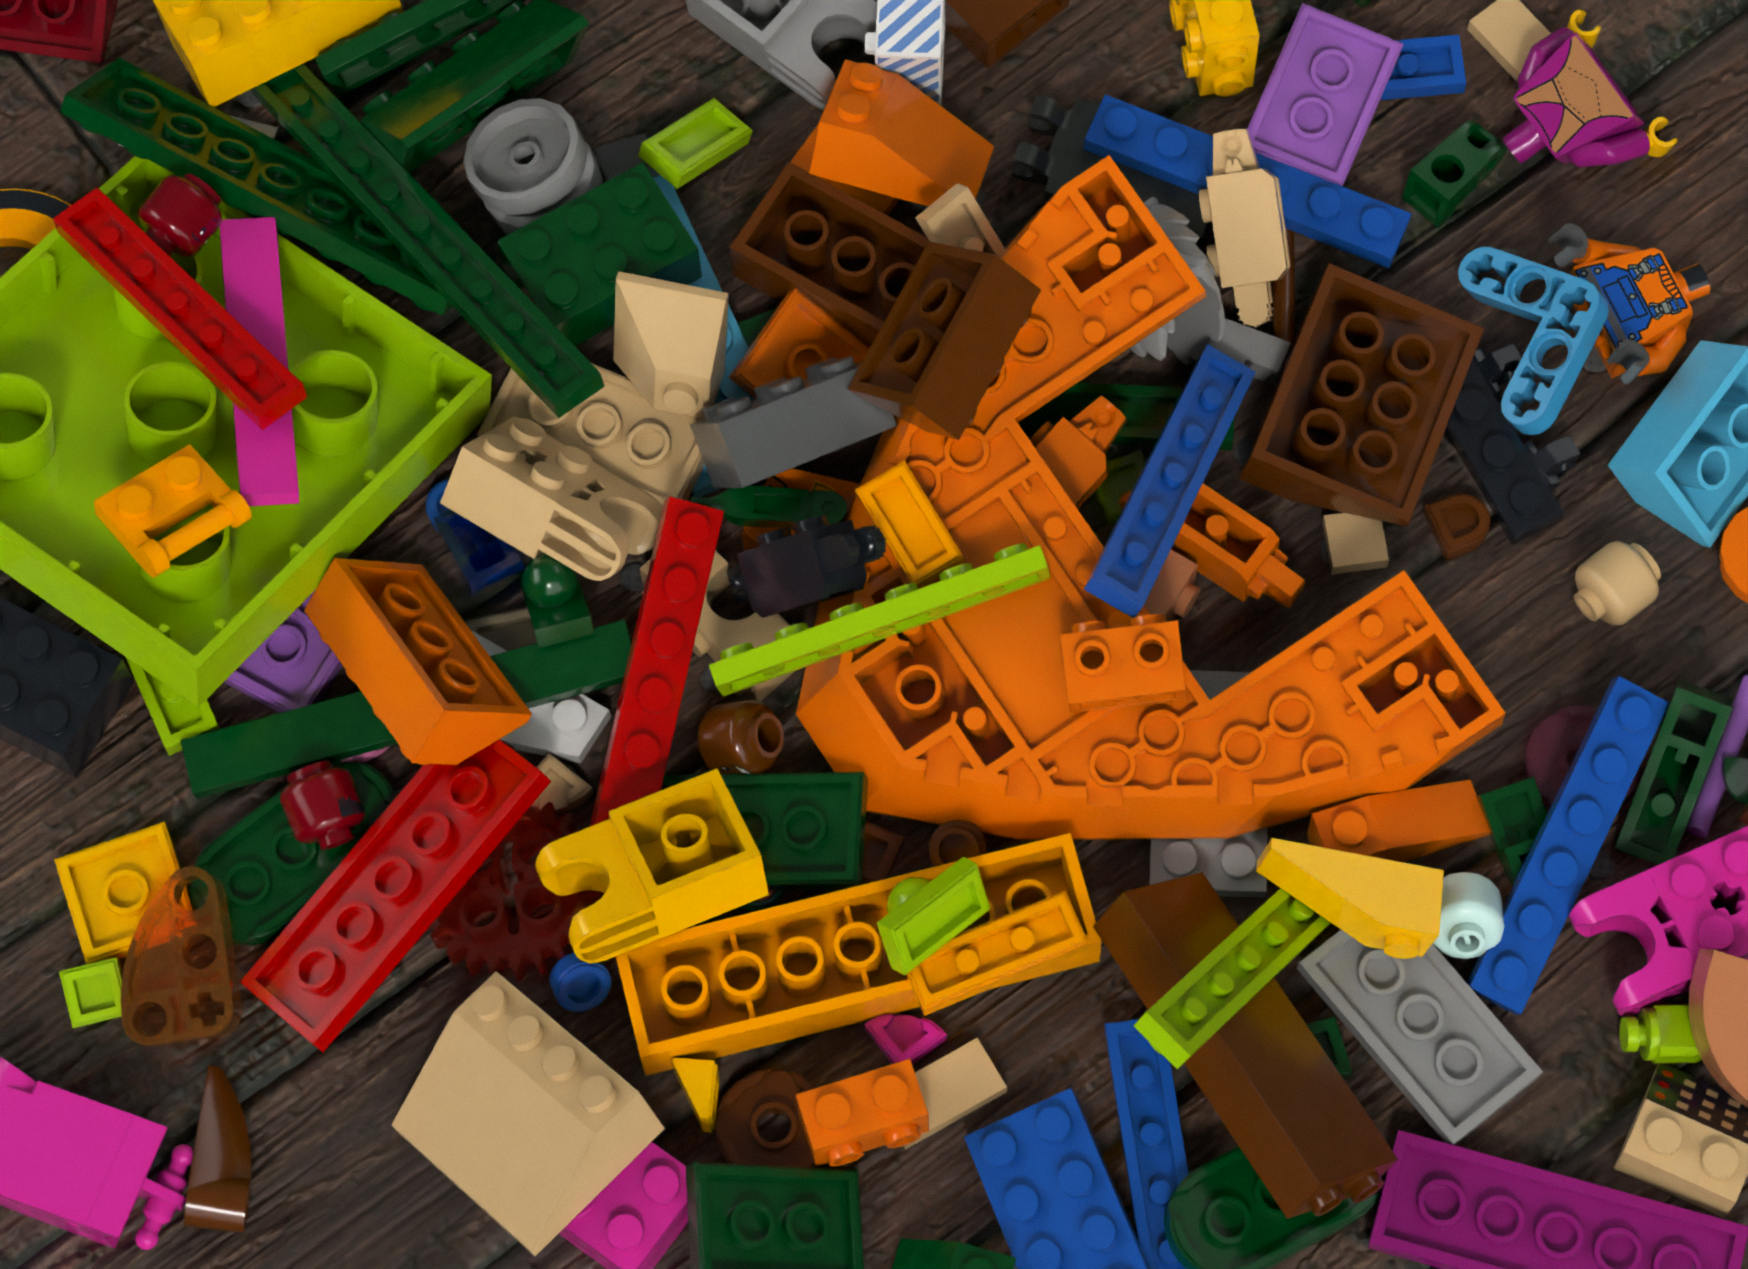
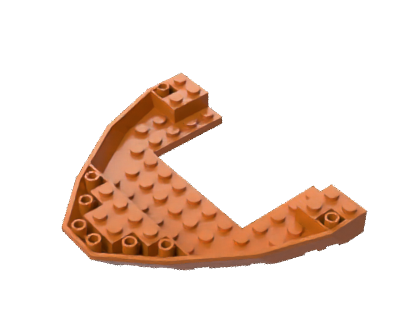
M1110 155L1064 184L1024 226L999 257L1039 287L1041 292L1032 306L1028 321L1020 328L1005 355L1002 369L992 379L977 406L974 420L965 428L960 439L957 440L927 432L893 415L897 426L882 432L860 483V486L864 485L905 460L963 555L965 561L961 564L971 563L973 569L995 562L994 555L1007 547L1025 543L1028 549L1040 545L1051 579L807 666L796 711V716L835 773H865L868 779L867 812L940 826L951 820H964L976 825L983 834L1014 840H1043L1071 833L1073 840L1229 839L1305 818L1311 816L1312 813L1365 796L1405 790L1500 727L1506 714L1405 570L1211 700L1183 662L1187 700L1070 713L1060 634L1073 633V625L1088 621L1107 622L1108 629L1131 626L1130 620L1132 617L1084 590L1104 547L1018 422L1206 297L1204 287ZM856 494L845 521L852 520L854 529L870 525L874 526V522ZM887 544L885 547L886 552L883 554L884 557L864 564L867 573L864 588L819 603L814 626L831 621L829 614L836 609L854 603H862L863 608L873 606L885 601L884 594L896 587L910 584ZM937 577L922 587L939 582L940 578ZM1143 606L1137 616L1149 615L1150 613Z

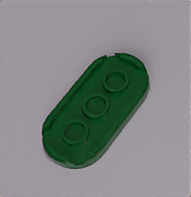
M340 760L331 762L332 767H342L349 770L365 808L363 820L351 828L354 839L338 847L321 851L318 842L308 844L301 843L295 839L280 802V795L283 789L210 843L196 861L193 869L194 876L191 881L192 888L190 886L191 902L203 925L218 938L238 945H257L277 938L396 798L386 778L375 768L356 761L355 763L341 762Z
M1238 1146L1195 1169L1175 1188L1168 1200L1165 1211V1233L1173 1254L1186 1269H1271L1359 1220L1375 1204L1379 1190L1359 1203H1354L1351 1198H1347L1334 1209L1321 1216H1315L1312 1211L1287 1219Z

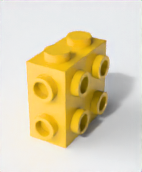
M1169 0L1174 30L1184 31L1187 44L1181 47L1184 72L1187 78H1196L1200 97L1211 94L1227 97L1238 94L1245 88L1253 87L1260 34L1251 0Z

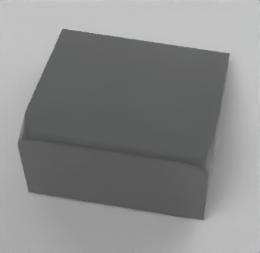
M646 133L593 148L600 165L604 183L642 162L652 177L660 175L638 156L642 142L648 139Z

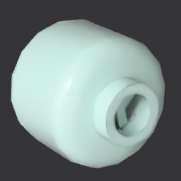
M1459 872L1449 874L1443 878L1440 933L1433 945L1440 952L1454 958L1469 959L1480 957L1488 949L1495 947L1501 941L1505 926L1499 889L1490 879L1477 873Z

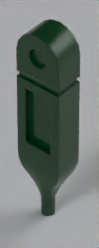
M746 486L744 488H730L721 494L709 498H691L693 503L723 510V517L730 523L739 526L777 529L790 527V529L794 530L793 523L809 518L826 515L828 524L831 525L844 522L847 516L846 501L840 494L832 491L813 490V492H809L807 489Z

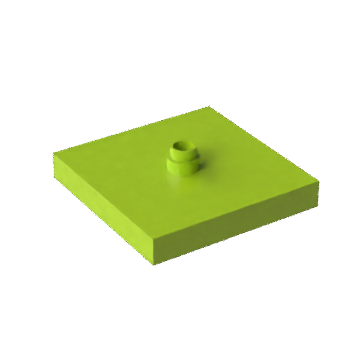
M134 156L99 189L140 229L146 232L139 221L138 210L165 177L174 174L148 159ZM222 200L218 205L222 214V220L253 218L243 210L229 207ZM219 226L195 256L183 257L172 253L170 257L226 310ZM55 228L0 277V570L199 708L316 590L333 559H346L486 418L490 410L492 374L277 234L288 370L303 383L307 394L306 399L292 408L299 503L249 506L252 514L251 520L238 528L226 527L170 561V569L153 578L146 573L96 516L94 500L189 444L231 490H236L240 493L233 402L85 260ZM209 504L153 539L158 542L214 507Z

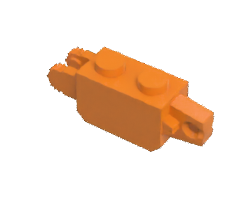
M1102 395L1070 421L1063 417L1055 426L1047 421L1030 438L1031 443L1078 510L1108 478L1105 452L1127 421L1122 412Z
M1202 483L1171 550L1198 564L1197 572L1242 602H1245L1249 595L1258 600L1262 594H1265L1290 609L1304 589L1305 580L1285 566L1288 557L1278 549L1280 539L1275 532ZM1131 491L1125 492L1118 501L1122 510Z

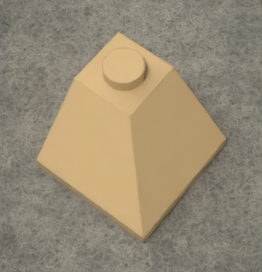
M618 271L615 285L613 361L653 409L705 419L702 409L715 403L725 372L729 293Z

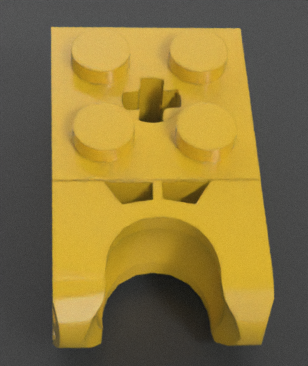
M717 768L608 811L610 819L546 845L541 849L535 863L536 871L543 885L558 896H566L588 890L604 893L601 899L579 911L573 917L569 929V941L576 957L589 964L606 961L769 895L761 854Z

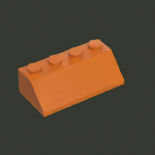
M343 558L333 559L304 611L319 631L320 638L329 645L345 668L347 676L356 683L372 706L373 713L385 724L399 744L402 754L411 763L420 765H457L529 721L532 716L531 711L422 564Z

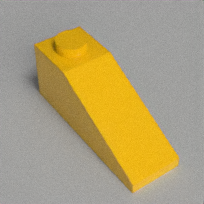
M1271 838L1257 860L1256 872L1364 946L1383 949L1385 954L1394 958L1409 959L1416 956L1423 957L1439 936L1444 870Z

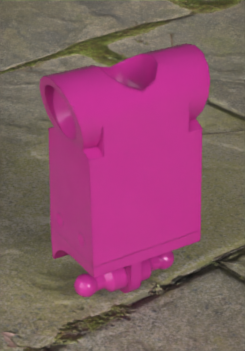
M0 1057V1204L8 1209L115 1249L137 1198L140 1197L147 1200L143 1209L146 1219L142 1228L136 1233L135 1242L139 1248L150 1250L158 1244V1234L162 1225L171 1222L175 1210L182 1211L186 1198L182 1194L187 1185L184 1175L188 1166L192 1164L194 1150L186 1144L176 1146L172 1151V1160L168 1169L160 1171L154 1182L146 1177L168 1128L166 1126L40 1081L35 1082L24 1072Z

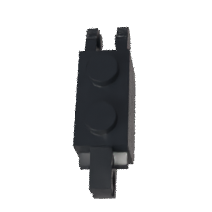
M821 515L793 523L794 535L791 534L790 527L756 536L759 546L738 553L739 563L726 572L728 581L733 588L732 595L735 603L750 602L752 609L764 618L794 608L796 610L862 590L867 578L864 564L884 557L886 538L883 536L880 528H876L875 525L854 529L852 520L829 525L827 516Z

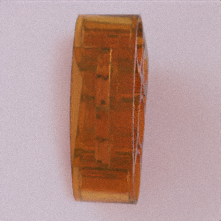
M184 867L174 872L150 902L130 943L122 976L121 1014L125 1033L132 1041L138 1044L163 1048L218 1039L230 1035L241 1021L242 1003L226 892L223 884L215 875L198 867ZM196 879L203 880L209 890L208 899L200 909L188 911L182 902L183 889L191 881ZM211 937L217 947V956L210 966L197 969L191 962L190 949L198 939ZM211 996L213 1001L224 1004V1015H216L217 1024L213 1026L210 1020L199 1017V1008L208 1006L206 998ZM159 1004L166 1012L167 1023L162 1032L149 1037L142 1031L140 1018L147 1007Z

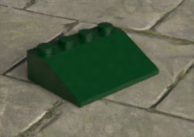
M518 0L497 15L495 20L499 25L483 36L478 30H475L460 39L451 48L455 55L437 66L435 61L431 60L415 70L407 78L411 84L395 96L387 90L371 100L363 108L366 116L361 119V124L411 174L476 129L477 125L497 108L517 101L572 63L589 26L585 17L548 0H534L526 6L522 0Z

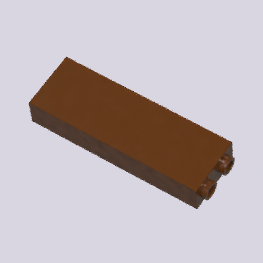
M1203 872L1125 891L1093 926L1148 1010L1239 927ZM1275 978L1262 988L1184 1063L1287 1219L1312 1211L1315 1216H1321L1334 1209L1347 1198H1351L1354 1203H1359L1369 1198L1382 1188L1384 1181L1381 1179V1176L1398 1160Z

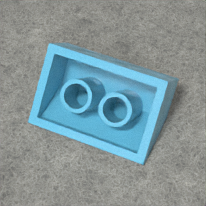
M1700 340L1609 462L1608 467L1637 504L1704 547L1712 546L1748 497V346Z

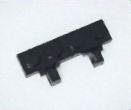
M1514 343L1493 351L1487 356L1482 348L1476 349L1445 429L1449 439L1512 545L1562 521L1564 512L1551 490L1560 486L1561 481L1557 475L1576 467L1577 458L1580 456V452L1569 435L1545 445L1539 451H1537L1532 441L1524 445L1513 426L1503 415L1501 406L1496 399L1501 394V389L1498 385L1511 380L1522 359Z

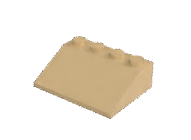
M497 971L453 1012L392 1123V1127L534 1256L547 1246L665 1129L638 1090Z

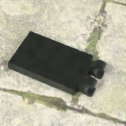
M1036 95L1029 114L1031 121L1028 129L1040 135L1054 136V140L1049 154L1036 145L1019 142L1013 160L1015 167L1012 176L1022 181L1045 185L1044 201L1048 202L1064 184L1104 159V157L1083 150L1084 139L1100 104L1077 97L1073 110L1070 111L1052 98ZM1115 162L1142 202L1155 197L1158 199L1159 204L1169 206L1183 214L1190 221L1187 227L1200 236L1196 244L1201 247L1209 222H1203L1199 194Z

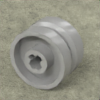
M542 98L519 99L497 108L477 125L467 141L463 160L467 178L477 195L484 201V205L494 222L507 235L603 184L599 162L590 146L584 141L583 134L574 118L561 105Z

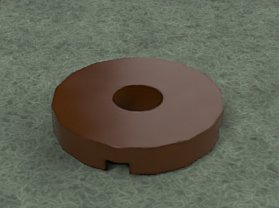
M773 1069L758 1070L738 1080L722 1098L716 1119L717 1145L726 1163L818 1168L815 1166L796 1101V1094L818 1087L801 1074L791 1071H773ZM776 1113L785 1116L791 1123L790 1133L785 1139L779 1142H768L760 1137L757 1128L759 1122L765 1116Z

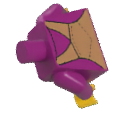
M1584 10L1574 11L1567 27H1560L1530 48L1517 79L1519 90L1513 96L1514 101L1527 120L1502 138L1504 143L1521 164L1545 146L1563 164L1572 163L1577 167L1620 164L1646 154L1652 157L1664 156L1678 141L1677 138H1674L1671 141L1664 142L1655 135V132L1663 129L1669 123L1668 119L1657 117L1644 131L1638 129L1645 122L1591 49L1596 43L1601 26L1598 25L1594 30L1587 32L1578 28L1583 23L1587 14Z

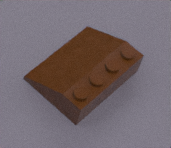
M1329 263L1314 289L1238 479L1290 501L1407 526L1484 328Z

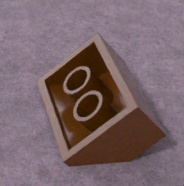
M929 241L847 390L927 432L959 440L965 428L974 420L977 406L992 379L1002 369L1004 357L1020 328L1028 321L1032 306L1041 289L995 254Z

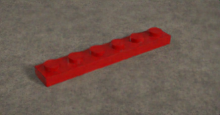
M98 187L53 218L57 232L262 431L307 398L303 383Z
M671 496L664 501L590 826L610 819L608 811L661 791L724 515L723 510Z

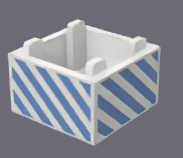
M877 0L876 32H867L865 34V53L875 55V66L882 70L899 74L940 106H942L945 0Z

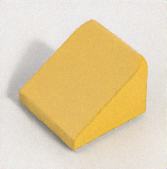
M672 1058L675 1075L702 1131L712 1133V1129H715L720 1085L718 1065L713 1060Z

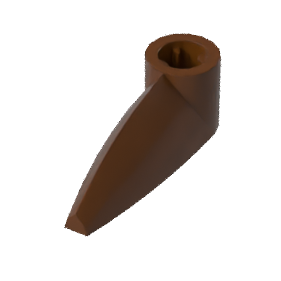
M208 1065L187 1189L184 1226L244 1233L251 1194V1152L248 1129L239 1100L224 1070Z

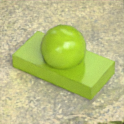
M962 857L932 881L925 878L910 877L895 885L888 895V914L877 922L886 954L893 970L906 975L991 909L977 863Z

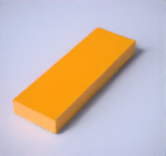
M1063 891L958 934L906 975L925 1016L1085 951L1089 948V942L1066 891Z

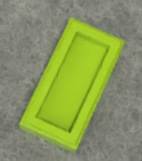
M712 98L642 142L638 156L678 189L747 145L753 130L719 101Z

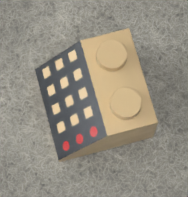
M1665 1063L1658 1064L1613 1169L1725 1218L1735 1205L1748 1175V1108L1717 1086Z

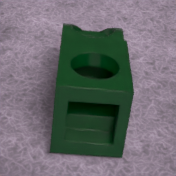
M1470 119L1410 170L1401 199L1439 229L1453 215L1455 207L1477 187V184L1484 181L1503 159L1507 146L1475 120Z

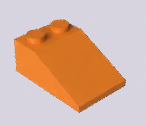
M845 59L819 121L809 174L928 207L957 183L967 186L976 200L989 166L994 146L899 74L882 70L870 63H857Z

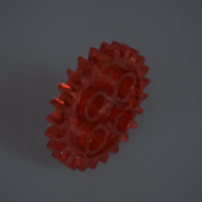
M548 802L538 814L535 812L532 804L488 856V858L494 860L491 866L483 872L474 873L427 930H434L430 937L437 949L447 947L445 953L452 964L455 965L466 957L465 965L470 974L474 976L485 964L488 966L490 975L497 971L502 976L505 967H511L517 981H522L526 965L533 963L537 971L541 975H545L547 967L545 958L552 955L559 961L566 956L563 947L570 943L569 929L573 917L579 911L601 899L603 894L600 891L588 890L566 896H558L543 885L536 871V865H528L526 862L531 855L541 851L549 843L583 830L575 831L577 824L573 815L568 812L557 820V812L553 803ZM509 842L513 843L511 862L519 881L513 887L515 907L519 916V932L516 935L510 934L512 909L505 897L510 892V879L505 862L504 846ZM543 904L555 905L552 913L542 919L530 918L532 911ZM487 911L497 912L494 921L489 925L483 927L473 926L474 920L481 913Z

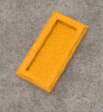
M905 460L855 489L858 498L875 526L880 528V531L886 538V544L909 582L916 583L918 589L939 577V574L965 561Z

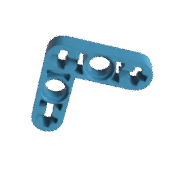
M1492 247L1476 248L1468 253L1460 263L1458 275L1462 286L1473 298L1481 303L1539 323L1503 394L1501 409L1508 422L1522 434H1540L1551 427L1565 403L1607 320L1609 313L1608 302L1596 286L1585 279ZM1493 268L1506 280V284L1504 287L1499 281L1491 278H1483L1480 282L1477 276L1481 271L1489 272ZM1532 280H1544L1546 288L1541 298L1532 303H1522L1520 294L1523 287ZM1585 301L1590 304L1587 312L1577 311L1573 315L1570 311L1573 304L1582 305ZM1563 327L1567 332H1570L1572 328L1577 335L1575 338H1572L1568 333L1559 328ZM1556 345L1567 346L1568 355L1561 366L1551 370L1542 367V359L1548 349ZM1535 376H1538L1542 381L1551 386L1547 388L1541 382L1538 386L1533 379ZM1536 399L1540 403L1536 411L1527 410L1523 414L1520 410L1523 402L1533 403Z

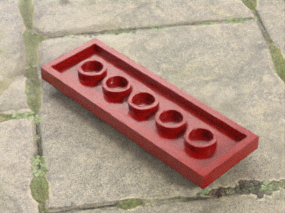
M500 739L457 765H423L242 978L240 983L315 1047L324 1052L551 783V780Z

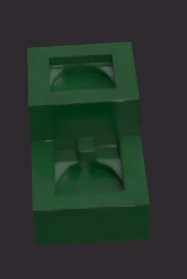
M1534 777L1476 796L1490 828L1491 840L1512 886L1547 816Z

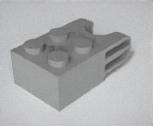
M685 0L689 15L821 110L825 109L836 82L833 71L817 57L821 49L830 41L839 38L853 39L865 45V34L867 32H876L877 2L874 0Z

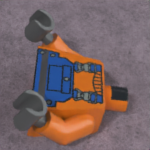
M1568 223L1562 226L1548 238L1549 243H1556L1563 249L1554 256L1556 265L1565 267L1571 262L1578 264L1572 267L1570 275L1585 279L1594 284L1608 302L1609 313L1607 320L1594 346L1611 379L1623 373L1620 380L1628 385L1637 376L1666 371L1686 343V332L1693 316L1692 307L1689 302L1710 293V283L1702 266L1696 263L1673 273L1660 249L1650 248L1641 250L1636 246L1602 242L1587 238L1585 232L1575 224ZM1587 301L1582 305L1573 304L1576 311L1587 312L1590 308V304Z

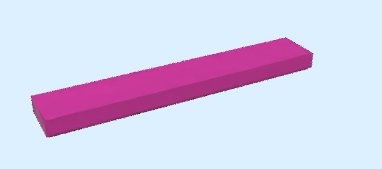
M276 218L223 219L220 225V242L226 311L288 369ZM233 403L240 494L246 500L248 506L298 504L299 488L292 409L262 431Z

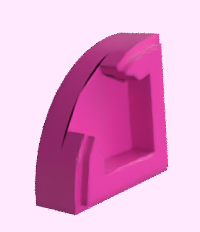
M884 1014L864 1024L867 1033L892 1064L910 1059L912 1065H914L947 1040V1034L937 1024L923 1017Z

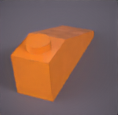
M1463 780L1365 796L1312 813L1307 837L1310 845L1404 863L1488 836L1491 831L1476 797L1477 795L1471 780Z

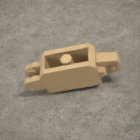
M1248 129L1222 131L1213 134V176L1206 177L1208 189L1199 190L1202 219L1204 223H1213L1215 244L1207 245V260L1215 271L1214 278L1220 277L1221 288L1233 286L1236 308L1239 309V313H1237L1240 316L1239 321L1242 320L1243 325L1247 324L1258 328L1262 324L1271 321L1270 317L1273 316L1271 281L1282 279L1291 268L1279 178L1270 171L1259 168Z

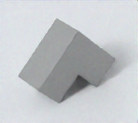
M1226 318L1224 336L1221 341L1217 342L1216 349L1254 370L1256 373L1253 378L1276 386L1289 354L1291 343Z

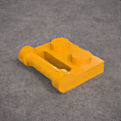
M190 444L94 500L96 516L146 573L153 578L170 569V561L228 526L238 528L252 518L251 510L243 496L238 491L231 490ZM209 504L214 507L158 542L153 539Z

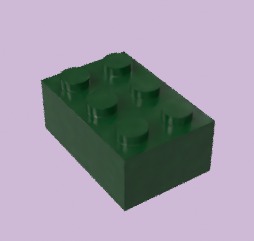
M643 162L497 240L503 268L508 277L574 346L614 325L615 285L618 271L686 285L702 277L698 247Z

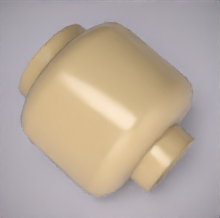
M1621 541L1610 542L1578 566L1575 573L1578 592L1574 594V599L1581 612L1590 620L1597 621L1600 618L1613 626L1623 625L1657 599L1659 593L1658 580L1661 578V572L1656 561L1641 545L1637 543L1628 545Z

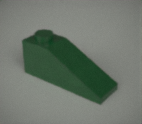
M1678 679L1617 839L1615 849L1657 865L1675 857L1733 708L1732 698Z

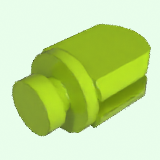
M1689 1004L1651 1005L1640 1010L1638 1020L1636 1017L1621 1018L1619 1037L1623 1052H1637L1639 1049L1642 1059L1652 1061L1654 1064L1696 1063L1702 1060L1691 1031Z

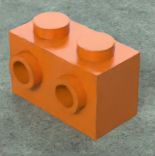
M1149 614L1132 618L1130 620L1131 626L1108 629L1107 622L1088 621L1073 625V633L1060 634L1070 713L1187 700L1178 621L1166 622V616L1163 614Z
M910 1059L796 1094L798 1113L816 1167L828 1163L832 1167L845 1165L860 1159L864 1155L863 1152L885 1145L890 1149L902 1147L917 1141L921 1137L920 1134L929 1132V1114Z

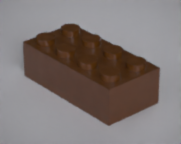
M788 162L731 244L730 256L734 277L779 302L783 301L789 291L795 288L798 289L870 348L929 240L926 236L817 176L809 174V172L797 165Z

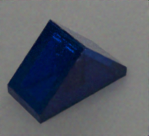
M449 510L433 518L470 598L518 576L525 569L520 556L513 546L454 511Z

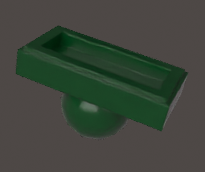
M545 553L538 555L535 559L532 558L525 567L524 572L518 574L538 647H545L594 633L590 613L578 579V573Z

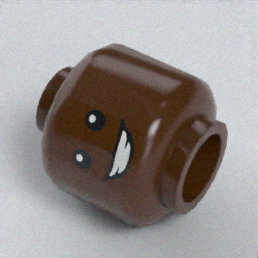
M755 700L726 702L714 705L703 715L698 728L697 745L700 755L710 770L717 768L720 774H759L768 771L776 762L784 744V732L779 719L766 704Z

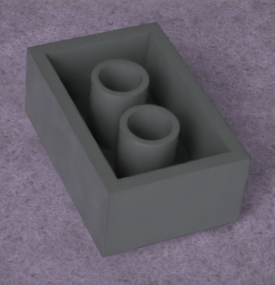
M848 356L838 360L836 357L830 358L805 368L807 378L802 380L801 376L788 380L783 377L754 388L756 399L750 400L749 396L735 400L733 397L702 409L705 419L690 424L713 488H744L896 427L893 414L847 390L861 363H854L853 357Z

